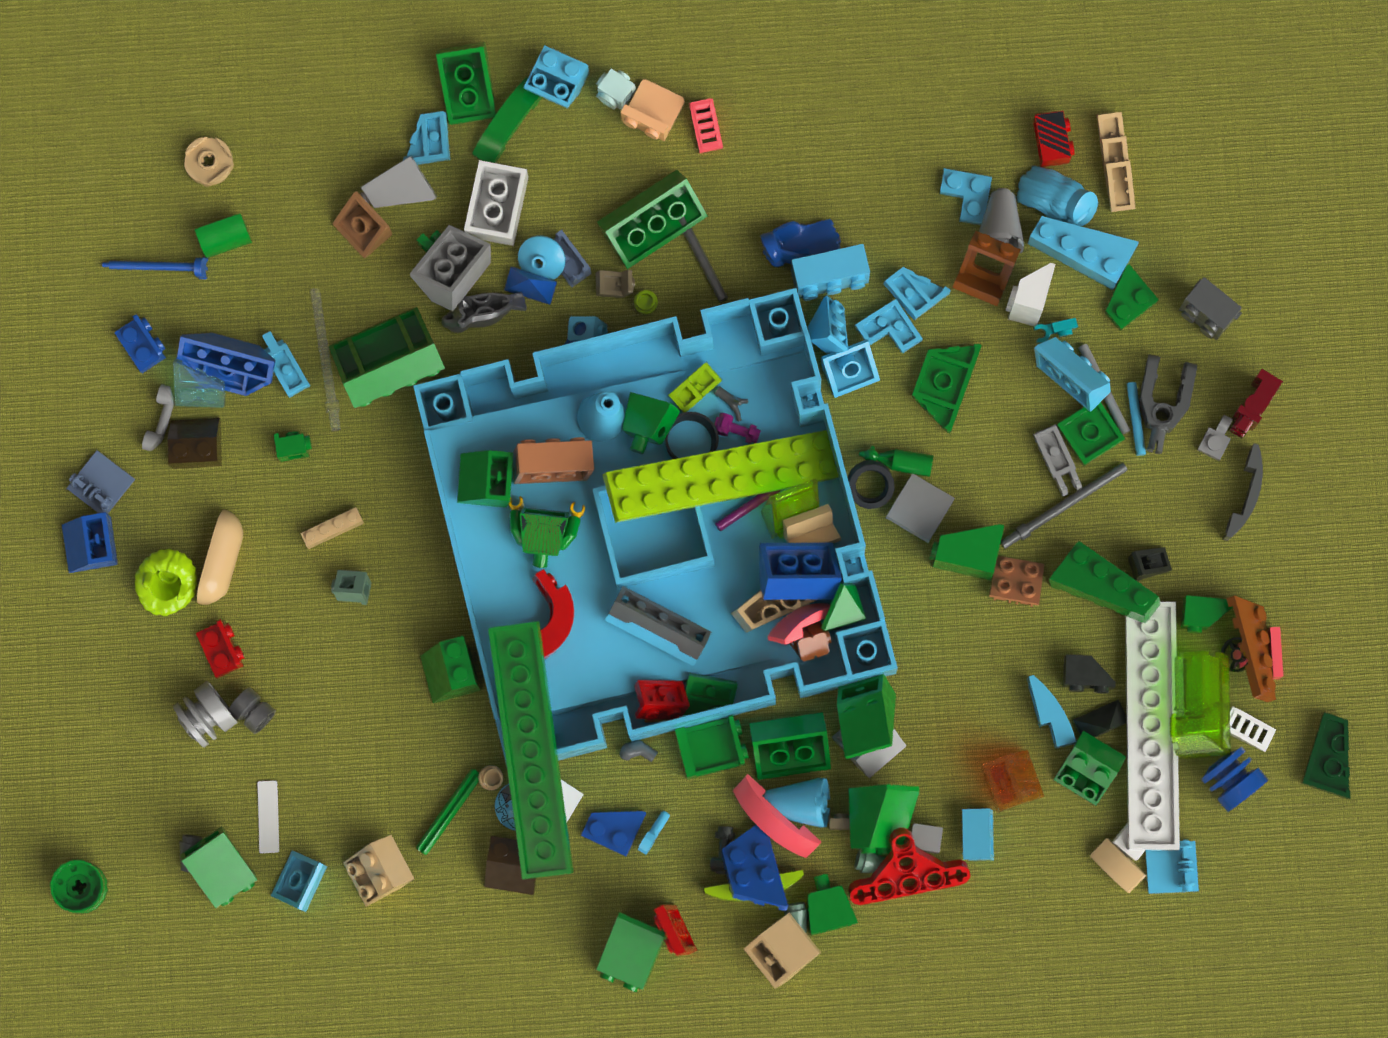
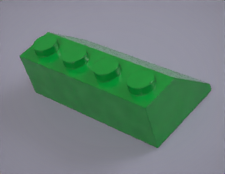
M675 170L596 223L624 266L629 269L708 216L687 178L678 170ZM685 217L687 223L682 226L678 220Z

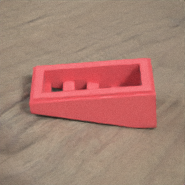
M713 98L689 103L699 153L723 149ZM710 110L709 112L696 114L697 111ZM712 119L710 122L698 124L699 120ZM714 128L712 132L700 133V130ZM716 137V141L702 143L704 139Z

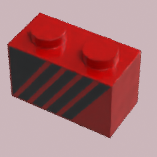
M1064 111L1034 115L1033 127L1040 167L1069 164L1071 156L1075 154L1073 141L1068 140L1067 132H1070L1069 118L1064 117Z

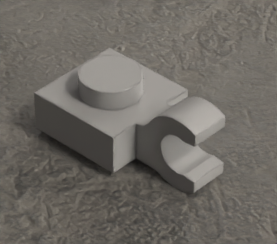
M1223 415L1216 430L1208 428L1197 451L1220 461L1231 438L1225 436V433L1233 419Z

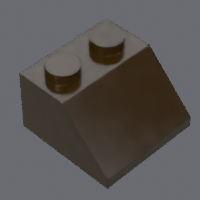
M221 419L171 420L168 434V464L173 469L222 466Z
M491 836L484 887L534 895L537 878L522 879L517 840Z

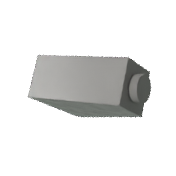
M412 156L362 186L363 192L360 193L369 205L372 204L374 208L431 201L437 198V195Z

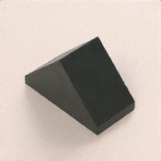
M1165 547L1135 551L1128 557L1136 581L1172 571Z

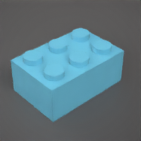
M864 244L797 258L791 261V274L794 286L797 289L799 299L803 298L804 301L815 299L818 297V294L823 293L835 295L840 293L841 289L851 287V290L861 289L865 287V284L869 283L870 269Z

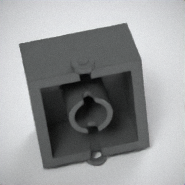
M1205 277L1195 284V288L1185 298L1179 309L1185 320L1190 323L1195 322L1201 327L1200 331L1210 339L1213 337L1216 340L1242 314V307Z

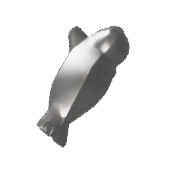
M522 292L511 295L485 293L464 296L453 311L443 316L442 325L454 333H461L469 327L491 326L500 321L511 310H527L525 298Z

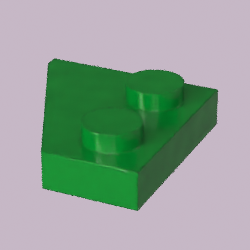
M1128 264L1105 314L1121 331L1155 305L1159 299L1132 266Z

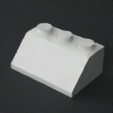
M1050 263L1020 279L1018 287L1013 285L1006 311L1010 312L1009 320L1034 327L1038 324L1056 264Z

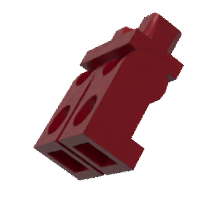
M1261 369L1251 383V386L1255 387L1256 390L1240 405L1232 417L1235 423L1230 432L1242 439L1249 429L1253 431L1262 419V413L1266 410L1283 381L1266 370Z

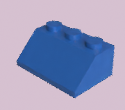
M760 543L759 582L763 600L834 599L842 577L833 543Z

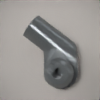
M640 740L625 743L619 752L620 757L625 761L641 755L650 762L654 760L658 753Z

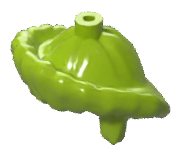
M161 549L157 552H152L150 556L144 559L135 573V591L144 609L150 611L153 615L168 616L185 608L196 594L198 579L196 567L186 554L180 553L178 550Z

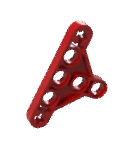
M898 828L890 835L891 852L870 877L853 881L848 887V893L854 904L865 905L962 885L969 880L970 871L967 863L963 860L942 862L915 846L911 831L907 828ZM901 836L909 838L906 844L898 845L895 843L897 838ZM904 857L912 859V862L907 866L899 864L900 860ZM961 869L960 875H956V870ZM946 871H947L948 878H946V877H945V874H944V872H946ZM932 873L940 874V878L937 881L931 882L927 880L928 876ZM908 878L916 880L915 884L909 887L904 886L903 882ZM883 883L891 885L888 891L882 892L878 890V887ZM870 887H873L874 893H871ZM862 889L863 894L858 895V890Z

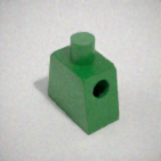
M630 392L622 427L623 431L633 438L630 450L638 454H644L648 442L661 445L678 417L680 410L672 403Z
M828 874L813 877L817 892L807 894L811 936L858 924L842 885L831 888Z

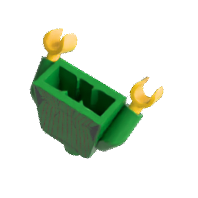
M521 496L520 503L514 506L510 497L509 507L512 510L510 511V531L516 543L523 547V552L533 554L532 565L534 567H547L548 555L558 556L559 550L568 548L577 536L581 522L580 518L585 512L584 505L581 512L573 510L575 502L571 504L569 512L525 508Z

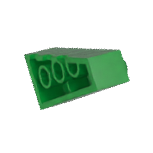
M1079 540L1049 578L1052 588L1066 591L1075 597L1084 598L1098 606L1115 610L1119 614L1145 624L1160 606L1158 595Z

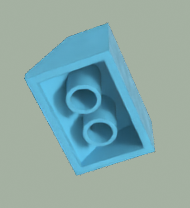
M1054 337L1038 344L1034 348L1037 367L1090 412L1111 392L1110 379L1102 371H1095L1091 367L1090 361L1084 356L1079 357L1076 355L1068 342H1061Z

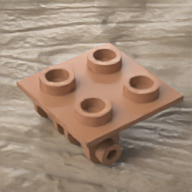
M997 556L989 597L994 598L993 600L995 601L996 599L1008 600V603L1016 601L1015 604L1017 605L1020 602V604L1030 605V607H1033V605L1038 606L1044 564Z

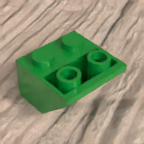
M485 450L461 453L457 503L506 508L511 496L513 452Z
M1083 731L1053 780L1097 806L1118 774L1126 756Z

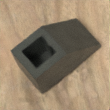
M1066 654L1064 657L1063 687H1069V691L1084 692V688L1094 689V693H1109V689L1113 690L1115 688V681L1092 656Z

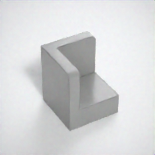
M913 824L912 836L915 846L926 853L939 854L943 828Z

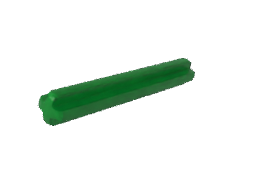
M473 768L470 769L417 844L416 849L424 855L429 853L478 784L480 772Z

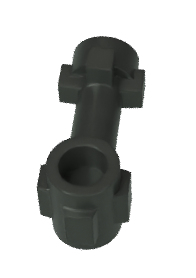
M718 826V831L715 832V838L720 839L718 857L711 858L710 868L716 874H726L721 851L729 844L731 839H735V833H733L732 827Z

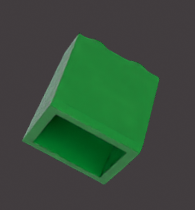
M998 524L941 535L939 542L934 541L929 560L934 561V568L990 581L994 574L1005 525Z
M464 636L439 642L420 655L433 704L481 691L469 644Z
M885 784L849 788L850 849H861V854H874L877 850V855H888L892 850L890 842L891 833L898 828H909L920 792L919 787ZM906 836L897 838L895 843L903 845Z
M619 913L596 969L601 972L600 977L612 983L615 978L623 981V987L633 992H637L638 988L644 990L666 938V933Z

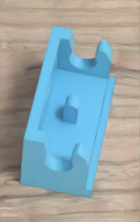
M962 809L963 860H994L993 810Z

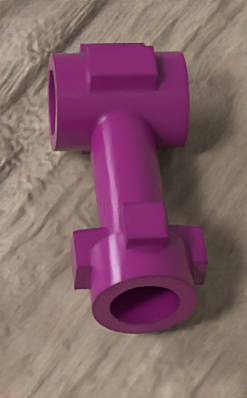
M720 413L719 417H716L714 425L717 428L718 435L726 437L731 432L745 437V443H757L761 430L757 429V426L751 424L749 428L735 424L733 423L734 417L727 413Z

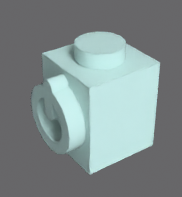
M611 68L607 74L603 73L597 82L598 94L596 97L607 107L613 110L618 107L622 110L636 92L635 84L629 81L630 77L620 70L616 72Z

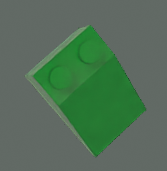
M485 42L438 49L436 58L449 125L494 118L496 108Z

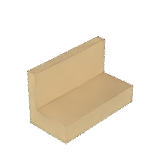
M829 504L783 520V533L787 543H835L841 541V537L833 524L832 509Z

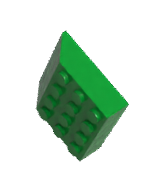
M418 307L328 346L354 408L367 406L381 396H390L399 388L412 386L418 380L427 376H435L440 370L445 369Z

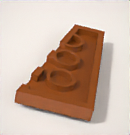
M1237 596L1226 598L1228 606L1234 608L1236 618L1232 619L1234 628H1239L1241 634L1240 651L1248 660L1245 669L1252 696L1265 702L1276 700V685L1273 680V662L1270 657V638L1267 633V615L1264 607Z

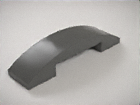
M1253 443L1250 447L1243 471L1253 473L1241 515L1232 513L1229 517L1223 538L1225 541L1230 540L1243 527L1257 503L1263 478V463L1259 444Z

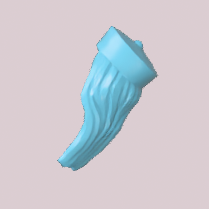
M1033 166L1020 179L1017 202L1041 211L1048 218L1083 226L1093 218L1097 210L1098 199L1093 192L1085 190L1080 183L1055 170Z

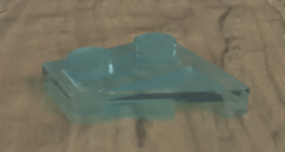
M179 359L174 360L175 406L224 408L225 383L223 380L214 376H208L198 368L194 370L182 364V361Z

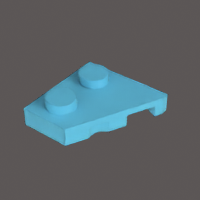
M902 267L883 283L914 321L951 292L948 287L944 286L942 288L931 283L930 279L918 276L905 267Z

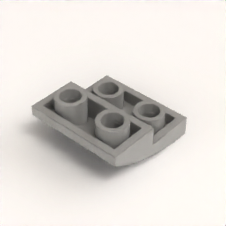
M912 474L887 514L886 519L928 543L955 498Z

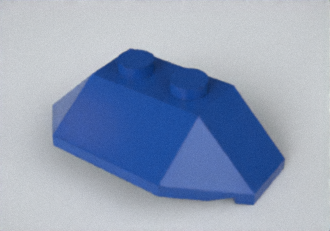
M215 333L181 335L177 354L178 361L183 363L199 384L244 396L271 384L276 361L259 345Z

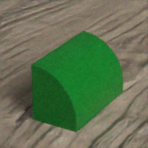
M241 213L194 229L206 258L252 243Z

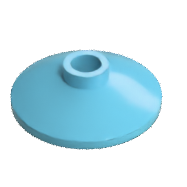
M539 235L528 238L521 245L518 252V262L524 271L554 280L564 270L566 262L564 251L555 240L547 236ZM536 259H540L543 265L538 264Z

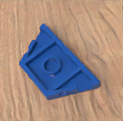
M755 825L725 846L721 851L732 898L742 901L749 900L754 904L762 906L766 903L778 906L779 910L785 911L788 908L770 838Z

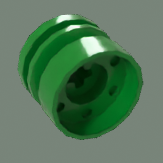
M72 860L62 864L54 872L50 882L51 895L55 903L63 910L77 914L89 913L97 909L104 902L108 892L107 879L103 871L96 865L83 860ZM78 881L87 885V888L83 889V894L80 891H75Z

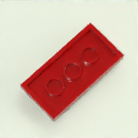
M662 905L654 909L657 914L653 916L659 930L663 929L665 931L667 939H664L670 953L674 952L676 956H682L698 951L676 905Z

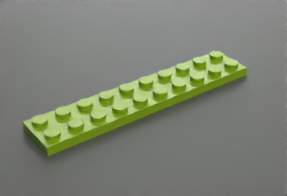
M826 430L630 467L603 474L615 523L833 480L839 477Z

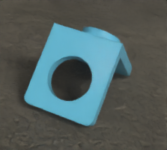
M596 316L569 318L567 337L569 341H581L608 333L607 324ZM584 322L586 324L585 333L576 335L574 332L576 324Z

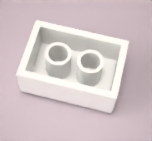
M479 160L464 228L466 233L481 240L514 246L528 182L527 169Z

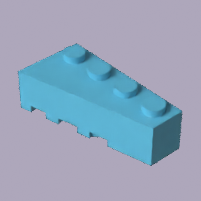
M1041 216L1029 238L1028 244L1113 290L1139 242Z

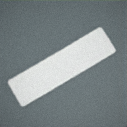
M259 781L257 783L259 852L278 853L277 781Z

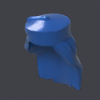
M831 219L808 225L792 221L775 228L773 231L760 235L764 248L763 254L772 266L777 268L785 263L791 264L793 259L841 248L839 245L841 243L839 233L836 232Z

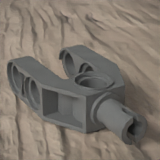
M1149 354L1139 397V406L1145 427L1151 430L1147 451L1153 453L1155 444H1157L1155 454H1162L1166 433H1170L1190 407L1197 364L1184 363L1175 406L1166 403H1156L1153 401L1154 397L1152 395L1158 378L1157 370L1161 357ZM1156 412H1164L1168 420H1158Z

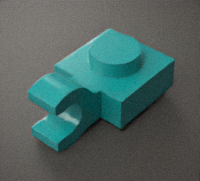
M1076 318L1046 325L1038 324L1033 329H1041L1045 335L1043 338L1037 339L1036 342L1043 343L1049 339L1051 334L1058 333V337L1072 335V330L1078 328Z

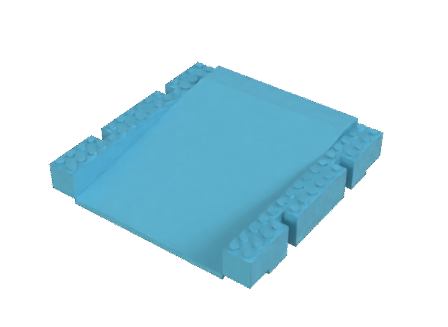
M796 288L751 300L746 298L700 310L705 333L703 335L682 340L677 317L675 316L534 352L532 354L538 377L516 382L512 367L507 359L460 371L461 374L413 386L505 762V748L488 628L536 621L540 623V630L547 626L550 618L549 605L532 580L534 575L543 569L547 574L551 573L557 582V586H555L557 590L564 585L568 587L574 604V620L568 637L555 653L545 659L558 761L606 749L607 744L602 724L624 718L631 741H636L672 732L678 728H687L723 719L730 715L734 716L776 705L771 680L794 675L799 697L804 698L838 689V687L884 674L886 677L896 674L898 668L885 623V616L873 571L868 570L866 563L865 541L828 403L824 404L822 398L821 376ZM707 361L722 378V381L687 412L703 414L713 423H715L716 417H719L720 413H727L734 417L733 423L746 428H749L751 424L755 425L757 429L761 430L757 443L823 430L827 431L838 478L780 490L779 493L720 532L715 523L757 495L615 523L603 474L610 471L672 460L667 452L665 440L661 445L648 442L644 454L631 451L630 446L633 438L623 430L612 440L596 442L589 439L579 428L577 412L585 398L603 392L615 394L626 412L629 395L632 392L672 403L680 410L679 414L684 413L670 398L669 394ZM719 386L735 397L748 399V404L738 405L742 418L741 421L738 422L731 407L714 394ZM682 421L671 429L668 435V445L675 456L683 458L709 453L711 437L707 429L700 423ZM729 432L726 437L718 435L719 442L716 451L750 444L745 443V437ZM575 437H583L585 441L592 440L594 471L587 481L514 484L512 469L510 496L512 498V505H518L521 496L525 508L569 512L571 504L575 502L573 510L581 512L583 505L585 506V512L580 518L581 522L576 538L567 549L559 550L558 556L548 555V565L545 568L534 567L532 565L533 554L523 552V547L516 543L510 531V511L512 510L509 504L505 508L457 503L461 453L485 450L513 452L517 444H521L522 440L528 439L535 440L536 443H545V440L558 438L560 442H567ZM829 504L832 509L833 524L841 537V541L833 543L842 577L841 583L856 585L866 619L838 630H828L831 637V643L828 644L829 653L821 657L815 656L814 659L803 662L789 643L785 645L768 640V634L788 614L746 633L731 613L761 589L759 582L760 543H787L783 533V520ZM622 586L711 631L710 637L694 666L605 621ZM819 599V600H817V601H815V602H812V603H810V604H814V603H830V604H831L832 601H833V599ZM688 673H695L736 681L738 684L734 703L731 705L665 722L645 723V719H636L635 716L636 711L640 707L634 687L637 680L683 681L685 688Z

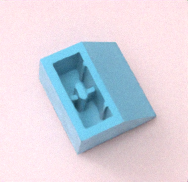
M544 45L524 85V89L568 108L579 95L589 75L588 65Z

